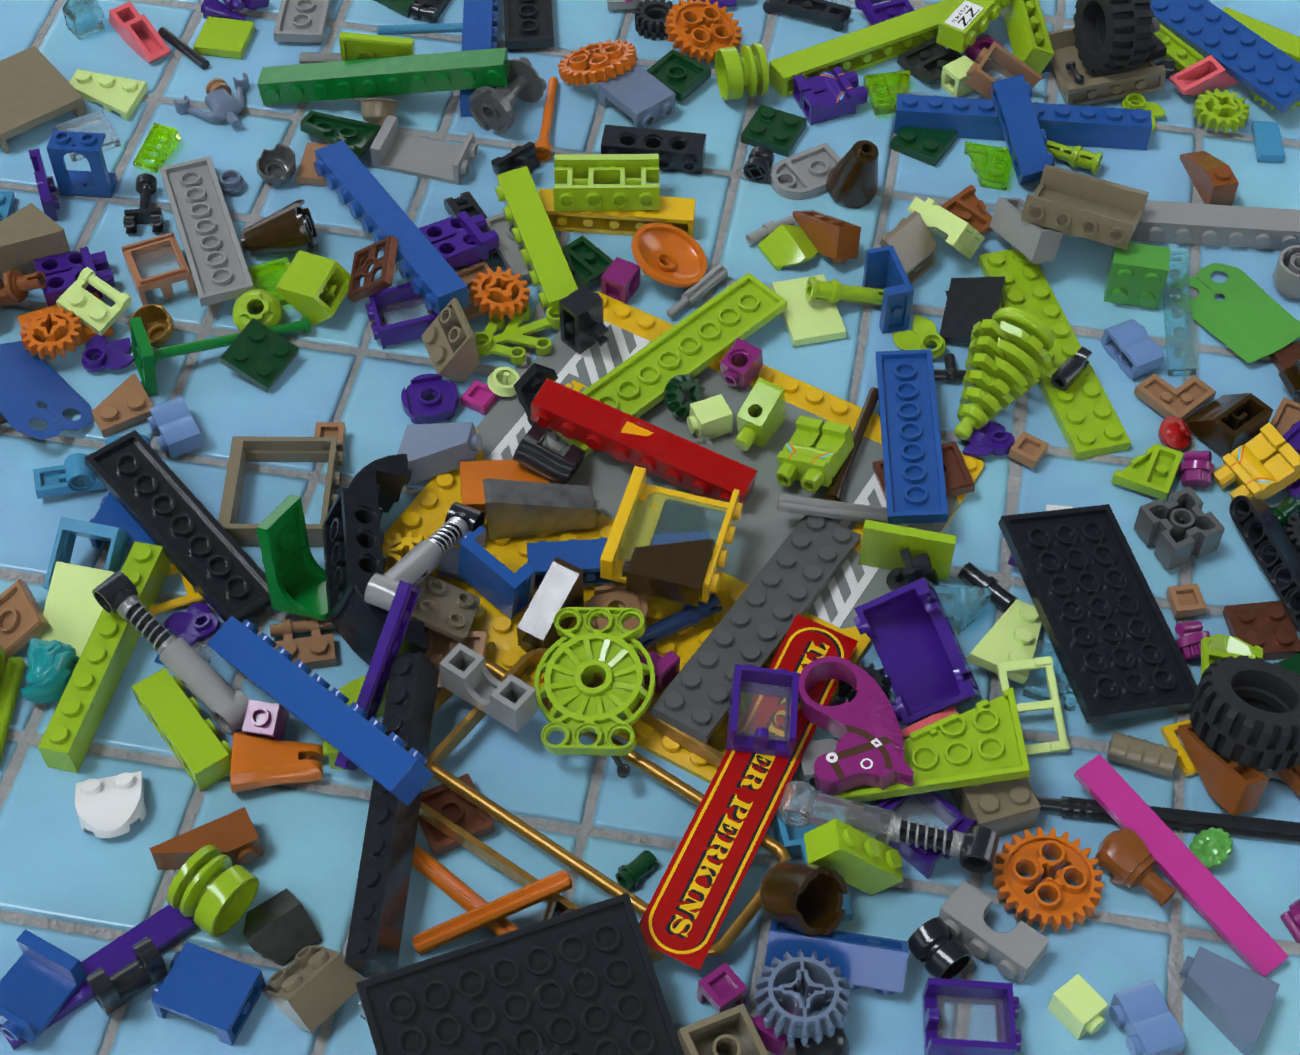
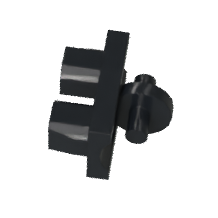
M528 142L523 146L518 145L507 155L497 157L491 161L496 175L524 166L528 167L532 175L533 170L541 166L535 154V144L533 142Z
M908 548L900 550V556L905 564V568H895L888 574L886 583L889 589L894 591L925 577L932 583L935 590H940L938 575L935 569H932L928 553L912 556Z

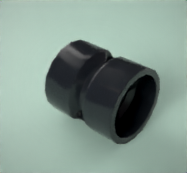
M939 917L927 921L908 939L909 951L921 962L927 961L925 969L932 978L952 979L966 967L972 958V954L959 939L951 940L953 935L950 932V928Z

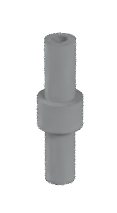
M789 216L777 222L770 221L763 224L761 229L745 236L747 243L753 244L766 238L781 224L794 226V218Z

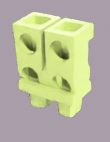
M915 197L908 208L911 214L914 211L920 213L933 236L937 237L938 235L969 260H971L985 239L969 223L942 208L929 197L926 202Z

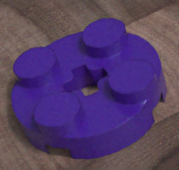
M423 374L410 380L411 385L406 390L405 387L403 388L401 393L402 407L412 423H437L454 418L459 399L457 387L451 380L449 383L438 374ZM427 396H432V398L435 399L432 401H426Z

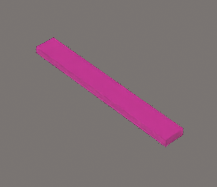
M1101 754L1094 757L1075 772L1074 777L1111 818L1121 828H1131L1144 841L1151 856L1157 860L1155 863L1157 868L1253 972L1266 977L1288 959L1289 956Z

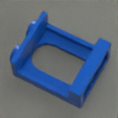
M53 130L47 145V152L60 195L112 198L118 180L116 173H110L107 170L102 151V145L106 137L105 133ZM68 153H78L84 156L89 162L91 171L67 170L64 156Z

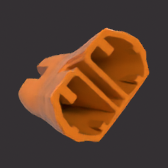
M235 732L233 734L230 769L232 793L274 785L308 783L321 780L323 778V764L321 763L324 759L323 745Z

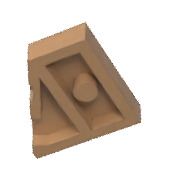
M133 374L93 409L91 413L102 436L105 438L147 421V418L151 417L149 408L153 404L136 374Z

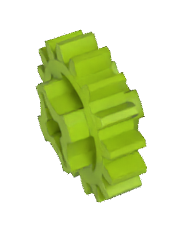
M1215 88L1214 93L1206 90L1204 95L1199 94L1194 104L1193 117L1198 118V124L1205 123V129L1213 128L1216 133L1219 129H1223L1225 133H1228L1229 129L1236 132L1238 127L1243 128L1245 122H1247L1250 105L1244 104L1245 98H1237V92L1232 94L1229 93L1228 89L1220 92L1218 88Z

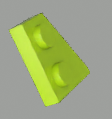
M1154 444L1146 450L1145 454L1138 455L1131 460L1130 465L1124 470L1120 471L1118 469L1115 471L1111 482L1166 501L1184 453Z

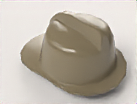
M352 98V100L360 101L363 120L371 124L380 125L381 127L388 115L396 117L398 107L402 106L400 101L387 98H366L362 100Z

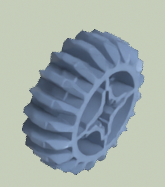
M800 949L797 952V957L794 958L786 951L783 955V961L774 957L771 961V967L764 966L761 977H758L755 988L757 991L754 993V1002L758 1005L756 1011L758 1017H764L763 1025L765 1029L775 1027L774 1035L776 1038L786 1034L789 1045L794 1041V1037L801 1038L803 1046L808 1043V1038L811 1037L817 1044L822 1041L823 1034L831 1038L835 1033V1028L841 1029L844 1025V1017L849 1014L850 1006L848 1003L851 1000L850 990H847V978L840 977L841 970L839 966L830 968L831 961L829 957L822 961L817 960L818 955L816 951L811 954V957H804V953ZM795 979L792 983L783 984L788 980ZM800 988H802V996H804L805 999V1007L803 1006V1001L800 997ZM823 1007H827V1009H825V1010H824L823 1012H821L820 1014H817V1015H814V1016H810V1017H809V1015H810L812 1012H814V1011H822V1008H823Z

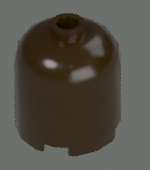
M787 860L777 863L766 873L760 887V902L765 914L777 924L811 936L819 934L829 935L839 926L845 916L846 911L841 908L843 894L847 895L848 889L843 877L834 869Z

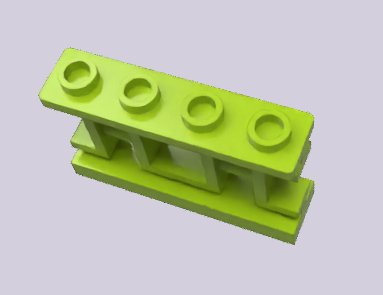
M659 154L554 155L555 184L553 195L555 211L660 209V184H646L659 183ZM594 183H620V184H594Z

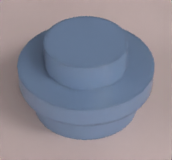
M226 170L219 176L218 181L224 193H236L244 186L243 177L235 170Z

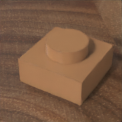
M316 422L314 437H337L339 450L344 451L345 422Z
M1023 431L1010 448L1008 457L1034 469L1046 454L1049 443Z
M1198 584L1167 588L1166 597L1174 618L1205 614L1207 607Z

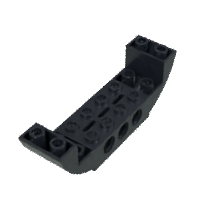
M407 454L389 455L374 460L363 467L355 475L349 487L341 489L322 524L328 621L335 623L342 638L369 666L389 611L366 603L364 595L371 577L376 573L384 575L386 555H383L382 552L384 531L380 529L382 512L388 513L394 502L399 501L404 485L410 482L412 469L408 467ZM410 620L398 656L416 652L425 654L427 652L429 639L428 636H425L424 622Z

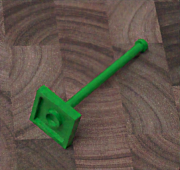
M141 317L129 319L134 362L148 397L158 395L155 369L157 360L230 346L240 334L234 333L154 349L150 345ZM308 317L301 318V321L268 327L280 336L304 332V334L311 333Z

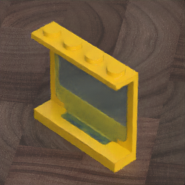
M634 466L600 558V578L626 584V577L622 576V570L626 558L631 559L635 547L713 539L715 540V547L702 584V597L700 600L701 602L708 603L711 591L717 592L720 574H717L719 567L724 568L728 557V550H725L726 545L732 544L736 531V527L733 526L734 520L740 521L743 503L739 502L740 490H733L729 503L646 484V468Z

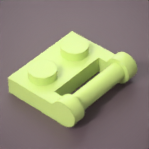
M86 267L81 271L78 279L59 297L56 303L59 308L63 307L66 313L72 310L75 317L79 316L82 324L102 336L130 306L133 298L125 292H119L97 277L95 271ZM91 285L116 303L110 307L85 290V288Z

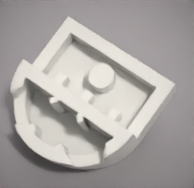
M142 771L124 772L117 776L100 779L92 778L76 783L75 808L83 832L89 830L94 832L97 838H113L128 833L130 831V824L134 823L137 819L140 821L144 820L147 810L144 802V778Z

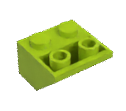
M300 250L296 253L274 289L303 317H308L309 322L314 326L334 316L349 290L351 275L336 260Z

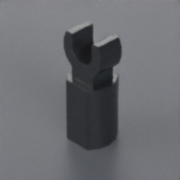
M1081 347L1073 358H1068L1052 375L1051 383L1053 386L1061 391H1066L1089 365L1087 359L1092 352Z

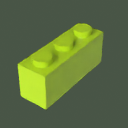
M836 818L804 834L807 862L809 864L836 870L843 877L845 883L871 896L904 881L901 868L903 862L898 850Z

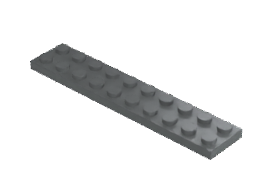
M805 515L653 704L651 715L706 744L729 714L731 679L735 664H751L761 668L768 664L779 649L796 614L804 617L859 545L861 535L825 517Z

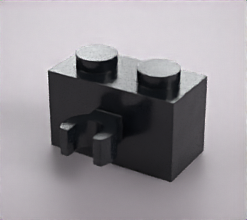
M583 285L559 301L561 340L580 355L594 344L601 347L609 341L604 336L608 332V328L604 325L603 299L598 293L592 292Z

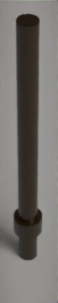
M872 387L868 393L852 433L854 448L837 472L832 485L827 488L824 500L841 502L843 498V487L878 401V388Z

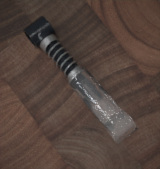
M790 781L787 783L777 813L778 818L782 822L799 828L806 827L809 824L819 827L836 818L885 844H889L890 841H895V843L905 841L907 846L913 843L916 848L921 845L924 846L925 850L928 848H933L934 852L941 850L944 855L949 852L950 856L959 858L963 868L980 874L992 871L999 844L998 834L986 827L972 826L964 833L962 831L957 832V830H953L951 833L947 832L946 827L943 830H939L937 825L931 828L928 823L923 826L919 825V821L916 824L911 823L910 819L903 821L902 817H897L896 811L817 792L813 786L801 781Z

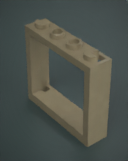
M232 437L218 522L240 547H260L256 529L259 524H238L247 462H328L320 524H306L310 547H324L322 524L338 497L336 489H341L342 474L339 471V466H344L345 454L344 451L339 450L338 438Z

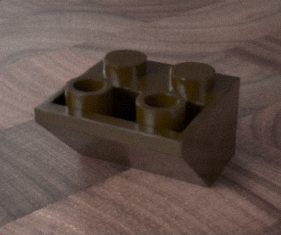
M1252 393L1222 395L1185 423L1192 433L1220 455L1225 456L1260 433V428L1269 422L1273 409Z

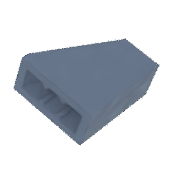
M474 423L408 424L397 453L407 454L408 467L412 469L410 482L404 486L459 469L460 462L475 461L478 451H481L482 438L480 434H477Z
M1199 947L1195 957L1192 958L1187 955L1179 975L1185 977V980L1180 990L1242 1054L1250 1055L1258 1041L1280 984Z

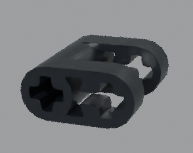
M534 424L519 443L512 460L558 484H568L581 465L586 451L575 445H572L564 456L542 446L548 431Z
M148 936L132 946L135 959L109 977L100 967L85 978L93 997L107 1016L167 976L168 972L164 959Z

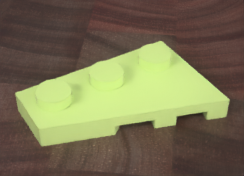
M77 69L69 81L84 100L90 103L97 102L103 105L104 110L110 113L115 111L121 114V118L129 121L148 90L145 81Z
M1016 599L969 653L965 661L997 674V663L1033 659L1042 625L1035 606ZM1030 670L1007 673V677L1024 685Z

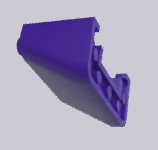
M925 577L855 608L858 616L854 617V622L861 635L866 633L872 640L886 675L891 678V686L896 695L894 696L895 703L891 705L898 722L903 721L905 725H910L950 706L957 707L981 697L979 687L968 662L965 661L964 653L932 583Z

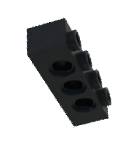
M605 125L601 141V154H659V170L702 174L706 154V134Z

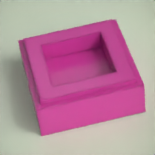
M475 380L461 396L460 401L461 405L485 415L500 396L494 394L488 385Z

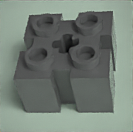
M1190 486L1170 494L1168 502L1165 504L1161 499H1157L1140 506L1133 528L1146 545L1153 544L1156 546L1154 555L1167 571L1188 563L1190 554L1195 555L1198 559L1217 551L1225 530L1212 512L1203 513L1201 509L1204 503Z

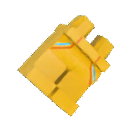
M1268 422L1260 428V433L1246 444L1237 447L1231 454L1228 453L1223 456L1224 465L1213 474L1215 482L1221 489H1225L1233 482L1238 484L1239 487L1229 493L1232 500L1237 496L1244 495L1264 501V499L1270 498L1300 479V455L1289 443H1286L1283 436Z

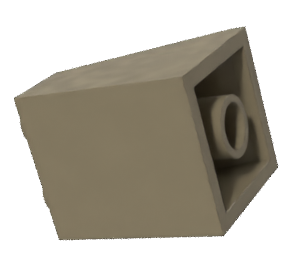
M32 203L0 221V279L3 282V273L8 270L18 269L24 275L36 272V267L33 259L70 252L64 229Z

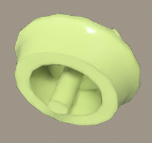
M499 367L488 376L487 384L494 394L501 397H512L517 394L514 384L520 377L510 367Z

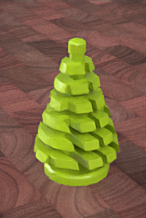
M1003 307L994 312L992 319H983L982 323L978 321L973 326L968 358L965 365L966 374L962 382L965 388H963L959 402L962 405H959L957 412L960 422L954 429V434L957 438L968 440L973 433V428H983L990 419H994L999 415L1001 410L1006 409L1015 399L1017 400L1027 389L1029 390L1052 372L1050 369L1053 368L1049 352L1054 346L1055 339L1052 331L1043 321L1022 309Z

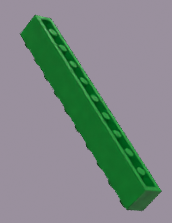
M494 48L262 67L257 86L263 105L477 89L482 86L503 87L508 86L511 68L507 49Z

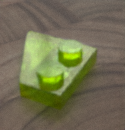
M910 70L864 75L863 84L868 91V98L875 115L895 113L897 94L906 93L910 81Z
M966 142L964 153L969 155L971 159L970 165L973 172L977 174L980 186L1006 191L1012 164L1008 148Z

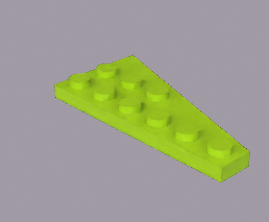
M1013 687L1002 691V696L991 701L985 699L976 703V707L962 714L954 713L910 733V737L903 740L904 761L913 771L914 777L912 779L914 785L912 787L894 782L884 790L881 787L861 785L839 795L830 796L831 806L1031 777Z

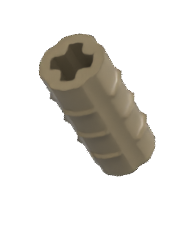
M1113 732L1106 759L1118 762L1121 765L1125 764L1135 767L1137 770L1142 769L1153 774L1171 777L1178 750L1163 746V744L1149 742L1147 739L1142 740L1131 735Z

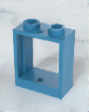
M61 517L43 588L49 590L56 561L70 564L76 536L111 542L104 570L120 571L129 533L118 527Z

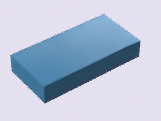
M1253 121L1251 132L1257 162L1283 163L1285 152L1278 122Z

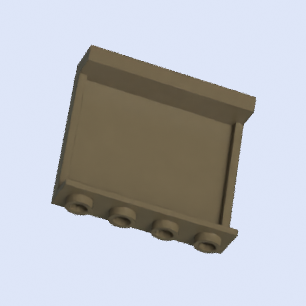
M1075 27L1048 32L1054 51V56L1048 63V66L1065 105L1086 106L1126 98L1131 93L1142 95L1164 90L1166 79L1164 65L1157 66L1155 61L1152 60L1144 63L1137 70L1102 76L1095 75L1089 72L1083 66V61L1079 59V52L1075 47L1076 39L1073 34V28ZM1074 61L1076 63V70L1084 76L1082 84L1075 83V76L1071 70L1066 69L1067 62Z
M35 46L0 61V147L6 154L10 153L6 140L71 111L78 120L88 117L83 97Z
M1046 164L1037 189L1033 195L1027 194L1021 221L1127 250L1142 218L1149 192Z

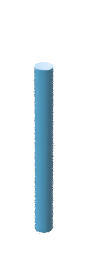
M463 23L378 25V35L462 32Z

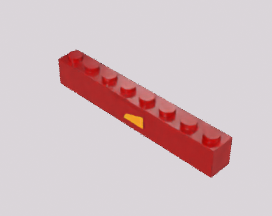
M548 378L531 402L530 420L534 421L537 425L557 431L568 439L582 442L593 450H600L609 454L617 461L646 468L647 474H654L665 479L671 485H678L692 491L695 495L729 503L733 490L737 489L740 490L739 502L743 503L744 506L754 487L757 470Z

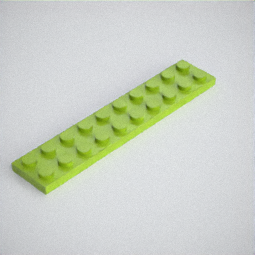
M1014 249L979 255L977 263L984 277L1005 276L1006 288L1002 308L1013 307L1033 314L1043 321L1053 333L1055 339L1054 346L1049 352L1053 368L1050 369L1052 372L1037 384L1075 460L1129 450L1131 441L1090 362L1082 371L1081 376L1066 391L1057 389L1051 383L1052 375L1068 358L1075 356L1081 345L1040 266L1027 261L1024 254Z
M748 272L581 393L639 418L664 400V390L671 378L689 374L692 378L725 355L738 338L744 341L785 311L788 301ZM552 430L570 446L575 445L585 450L584 458L594 451L586 444L575 439H568L561 433Z

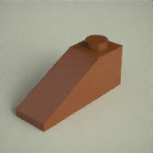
M1205 151L1180 154L1179 158L1204 204L1232 206L1239 182L1230 166Z
M815 210L793 211V218L818 252L830 257L831 262L846 263V259L858 258L861 227Z
M1191 723L1178 726L1177 733L1209 795L1221 805L1223 810L1232 816L1256 810L1269 779L1263 773L1256 770L1255 767L1248 766L1245 768L1239 766L1238 762L1231 759L1228 761L1220 757V753L1217 751H1211L1206 747L1205 741L1198 738Z
M245 807L149 848L158 870L180 869L196 851L206 845H214L220 849L222 854L228 855L232 860V866L250 864L258 857L264 855L259 836Z

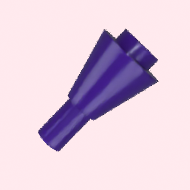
M204 0L202 2L201 13H203L204 19L211 16L246 21V15L232 11L231 8L219 0Z

